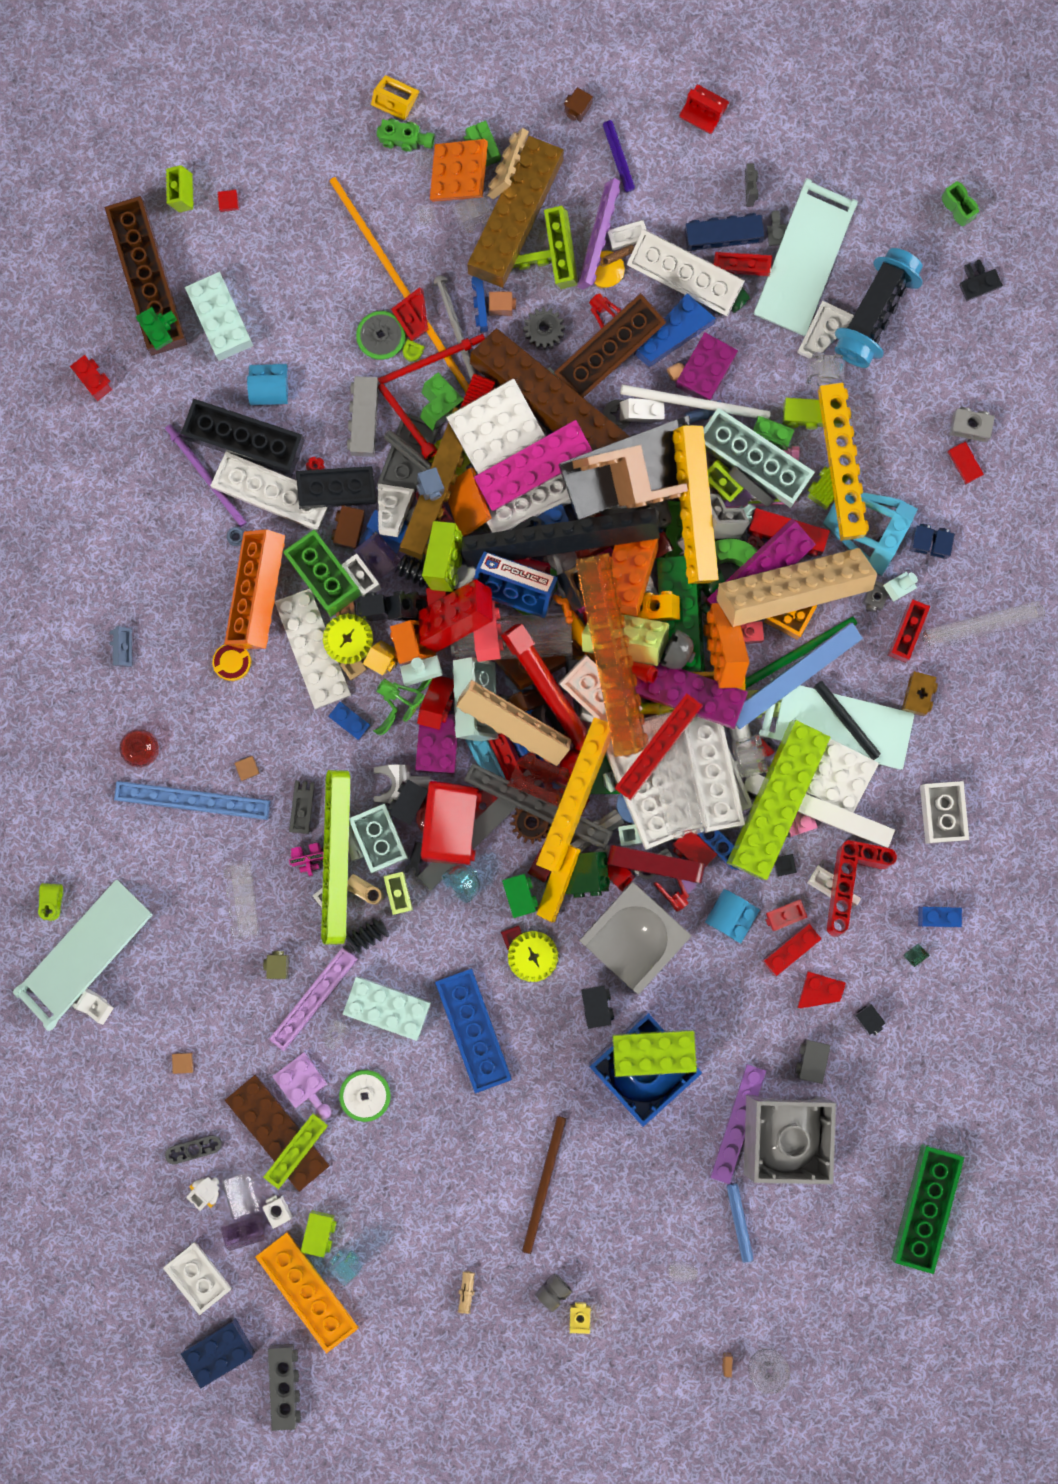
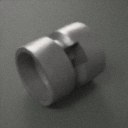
M554 1273L547 1280V1286L542 1285L535 1295L547 1309L554 1312L561 1305L560 1300H565L573 1291Z

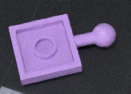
M305 1052L272 1076L295 1108L309 1099L316 1108V1116L321 1120H326L330 1117V1107L322 1104L315 1094L328 1083Z

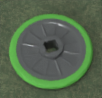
M376 311L368 314L361 320L357 328L356 339L359 348L364 354L373 359L384 360L400 352L405 343L406 332L394 314L387 311ZM383 332L385 336L379 338L377 334Z

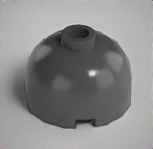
M675 629V634L671 635L664 650L666 656L664 659L661 658L660 665L670 669H681L687 662L692 663L696 654L693 652L694 644L692 639L684 632Z

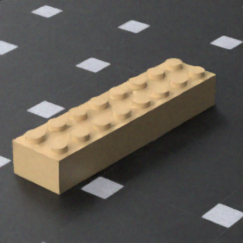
M856 548L720 583L717 602L731 625L735 627L872 591L877 573L861 549Z

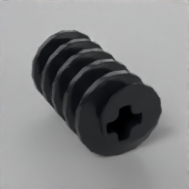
M405 554L401 558L395 573L399 570L398 575L400 577L406 573V580L412 578V583L416 584L419 581L420 587L426 584V588H430L422 576L424 566H421L422 560L414 563L415 557L408 560V554Z
M380 917L379 921L372 918V925L365 922L366 929L358 926L359 933L352 930V937L346 934V940L354 953L356 950L361 954L362 947L366 950L369 949L368 942L373 946L376 945L375 938L381 942L383 940L382 934L385 937H389V932Z

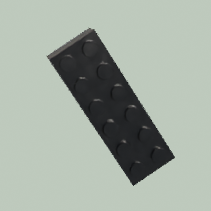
M194 398L181 431L184 440L223 453L228 452L250 462L289 475L294 473L305 442L302 434Z

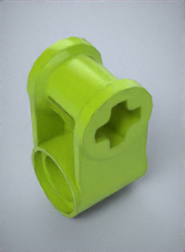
M41 883L38 907L40 918L54 921L60 916L63 896L62 884ZM46 910H52V913L46 914Z

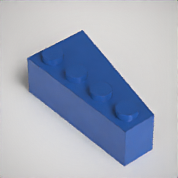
M686 294L664 318L666 324L636 350L635 356L650 368L671 352L713 326L716 318L689 294Z

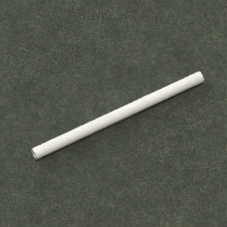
M621 385L620 394L711 411H716L720 408L728 414L756 419L758 416L770 418V411L628 385Z

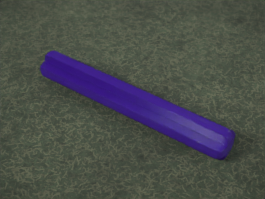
M605 121L603 129L625 192H631L635 190V185L613 121Z

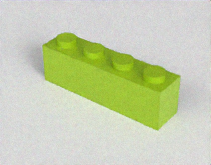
M562 205L545 209L544 214L555 284L560 289L577 286L578 274L568 211Z

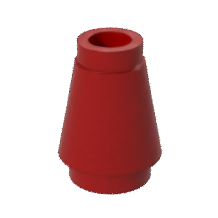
M631 661L627 669L629 673L646 684L654 683L658 675V669L650 664Z

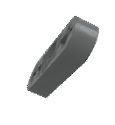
M736 466L728 473L766 507H769L774 501L770 494Z
M210 1135L174 1145L167 1149L165 1159L170 1164H178L211 1155L221 1149L222 1140L217 1135ZM210 1139L218 1143L215 1146V1150L212 1147L205 1148L206 1153H203V1145L210 1143ZM191 1144H196L199 1147L197 1155L189 1153L188 1148ZM184 1146V1153L187 1158H184V1154L179 1155L177 1160L174 1157L170 1158L172 1150L181 1152L183 1151L181 1147Z

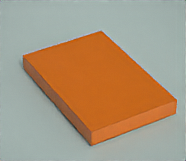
M469 468L459 475L455 484L450 485L448 490L451 492L448 503L454 521L463 537H466L491 519L485 497L474 478L477 474L473 468Z

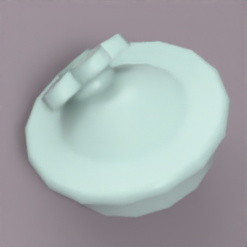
M751 504L745 508L740 506L739 508H743L751 523L752 514L756 507Z

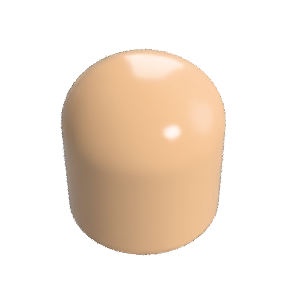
M676 363L667 368L668 375L674 382L678 380L685 367L682 363Z

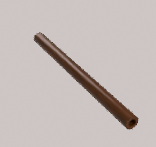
M557 1116L522 1248V1252L527 1254L532 1253L567 1119L565 1117Z

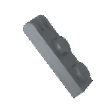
M295 780L289 832L309 834L315 782H311L310 789H307V781H303L302 788H299L300 781Z

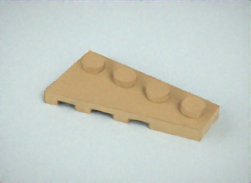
M524 128L511 135L509 139L510 145L502 154L504 159L495 170L497 173L496 177L491 180L488 186L490 190L487 196L495 199L511 186L512 181L510 178L516 171L514 166L519 162L521 157L519 153L523 150L529 133Z

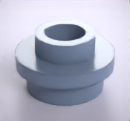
M239 527L231 528L227 532V541L232 546H240L244 530ZM235 534L240 535V538L238 540L233 539V536Z

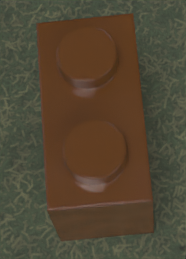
M341 506V510H337L335 521L338 523L336 529H333L331 534V540H333L335 546L357 551L366 515L364 510Z

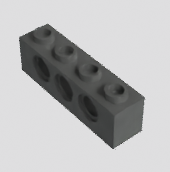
M294 1344L270 1345L268 1348L271 1431L296 1430L298 1423H301V1411L297 1410V1403L300 1402V1391L296 1390V1382H299V1370H295V1362H298V1350L294 1349ZM279 1363H287L289 1369L286 1371L281 1370ZM287 1383L290 1390L283 1391L280 1388V1384ZM282 1403H287V1404H289L290 1407H291V1410H290V1411H284V1410L281 1408V1404H282Z

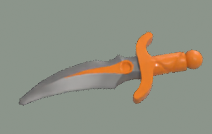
M553 554L557 575L565 571V568L556 554ZM558 581V589L561 592L562 598L558 595H553V599L558 604L563 605L565 621L571 624L573 622L571 605Z

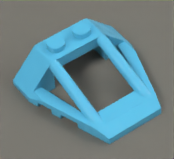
M863 493L861 494V500L865 502L867 508L891 517L879 542L866 536L853 539L874 548L870 557L865 552L863 554L876 573L882 576L901 544L918 509L899 499ZM845 496L846 502L854 503L852 496ZM834 502L823 524L840 540ZM880 504L894 507L896 510L894 511ZM850 540L841 541L848 550L859 548Z

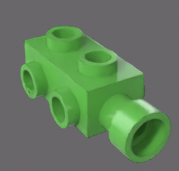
M382 119L381 126L377 128V137H379L380 143H383V146L392 149L395 145L400 146L403 151L411 152L412 149L417 150L418 144L424 145V148H433L435 134L426 132V134L421 133L420 127L413 122L401 123L395 119Z

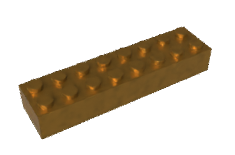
M528 136L520 153L519 162L514 166L516 171L510 178L512 181L511 186L500 194L467 263L469 275L502 288L563 163L564 149Z

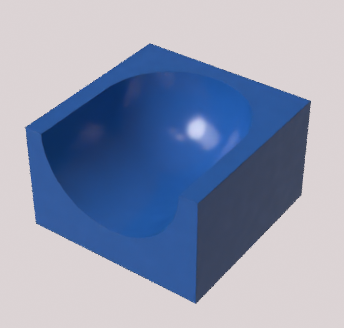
M645 1011L621 1034L664 1031V1029ZM613 1041L588 1063L594 1073L642 1127L702 1074L697 1067V1072L616 1077Z

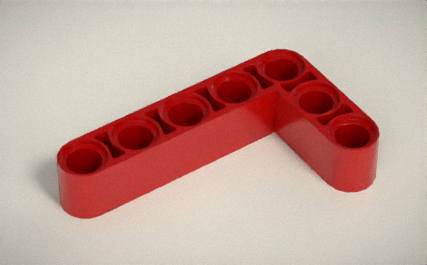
M852 840L845 841L838 848L827 920V932L831 936L839 937L848 930L857 864L877 869H888L897 860V854L893 849ZM844 847L851 850V855L845 853ZM863 851L870 854V859L863 855ZM882 855L889 858V863L883 860ZM842 866L848 868L849 874L842 871ZM839 885L846 887V893L839 889ZM837 903L844 907V912L837 909ZM834 922L841 925V931L835 929Z

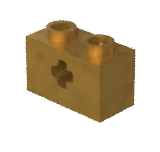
M915 671L912 672L901 710L920 716H925L928 712L930 713L933 707L931 697L932 694L936 693L938 683H936L937 677ZM920 690H922V694L925 695L921 699L919 698L920 695L917 694V692H919Z

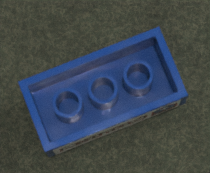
M484 551L476 567L474 580L476 579L492 589V600L545 619L553 600L558 577Z

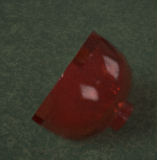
M135 729L129 731L120 741L119 751L121 757L127 764L133 767L142 768L149 766L156 760L159 754V745L156 737L146 730Z

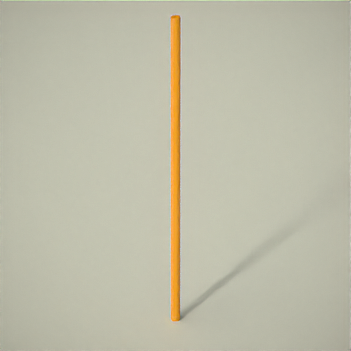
M336 177L331 178L329 182L401 294L406 298L411 293ZM427 320V334L439 352L445 350V346ZM451 356L444 358L466 393L469 387L467 380Z

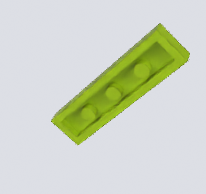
M312 1113L263 1178L279 1190L328 1127V1124Z

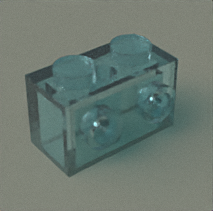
M345 1249L343 1252L339 1250L329 1261L331 1265L328 1270L345 1287L359 1274L362 1265L354 1251L351 1250L349 1252Z

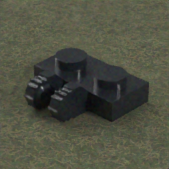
M976 260L975 267L979 275L974 277L971 265H964L968 280L961 282L959 286L966 301L975 299L1003 286L996 269L985 272L982 261Z

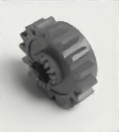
M542 307L541 312L536 308L534 315L532 313L528 314L529 319L524 321V324L527 326L523 327V332H528L525 334V339L530 338V345L535 344L536 349L543 347V350H546L548 346L553 349L554 343L560 344L559 338L564 337V333L561 331H565V326L561 325L564 322L563 318L558 319L559 312L553 314L552 308L547 312L545 307ZM541 326H547L549 330L542 332L539 328Z

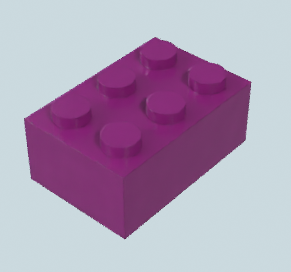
M704 332L680 374L675 387L694 398L712 400L732 365L738 350Z
M448 714L447 722L442 723L440 730L419 725L416 772L455 775L458 738H456L455 715Z

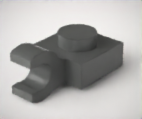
M772 211L770 215L772 226H767L766 228L769 247L780 246L786 231V224L780 225V211Z

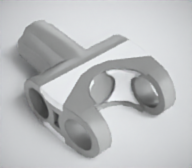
M410 765L374 767V773L388 776L391 779L392 786L386 794L373 796V801L391 804L393 798L397 800L400 795L397 791L402 781L406 783L407 780H410L428 790L431 776H410Z

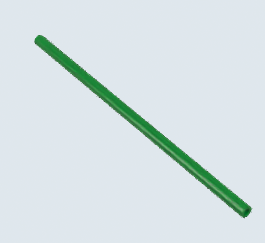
M853 616L746 677L745 689L814 650L849 623H853L854 626L857 625L856 619Z

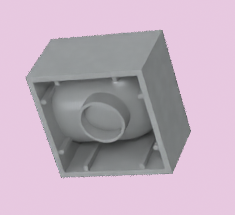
M631 882L579 941L639 995L692 935L634 882Z
M746 1095L744 1175L754 1183L833 1184L836 1103L821 1096H815V1099L782 1100Z

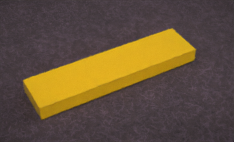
M569 845L560 871H551L536 915L550 922L556 921L581 851L580 849Z

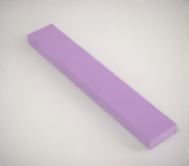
M342 947L271 1035L269 1040L282 1051H285L358 958Z

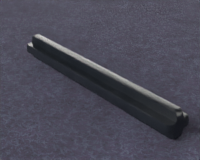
M819 681L815 684L813 688L872 760L877 759L881 754L824 682Z

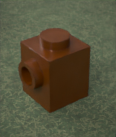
M576 87L573 94H569L564 101L567 117L573 121L578 120L581 122L593 104V96Z

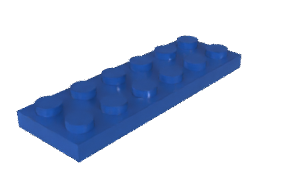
M472 968L436 981V987L475 1094L511 1081L509 1069Z

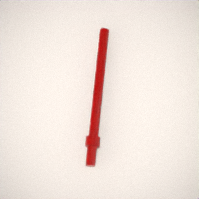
M484 334L471 339H463L457 345L379 377V383L385 384L462 350H470L472 346L481 343L485 339Z

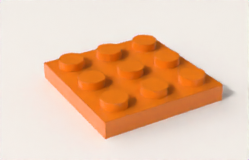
M479 139L435 144L430 189L431 201L483 198L488 141Z

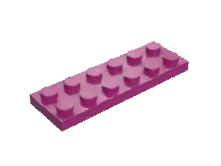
M575 420L476 475L474 478L490 509L494 512L560 475L559 463L593 450L578 422Z

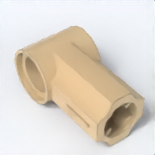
M352 874L347 881V890L368 903L378 905L383 901L384 894L382 890L355 874ZM373 890H376L379 894L376 901H371L369 898V894Z

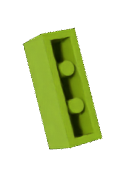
M785 398L783 402L782 425H787L790 428L806 426V429L812 430L823 427L819 400ZM831 402V406L834 409L840 408L837 402ZM839 420L833 421L834 425L840 428L842 423Z

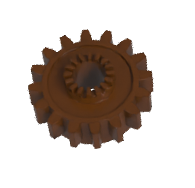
M515 809L517 815H511L515 822H511L510 825L516 827L512 832L519 833L517 839L523 837L524 843L529 839L531 844H534V839L542 842L541 836L547 838L546 830H550L551 827L548 826L550 823L522 809ZM530 817L537 820V825L534 828H529L526 825V821Z

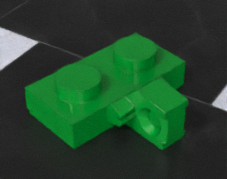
M151 307L136 316V319L156 350L173 341L167 332L171 329L169 325L177 321L172 311L165 315H162V313L157 315Z

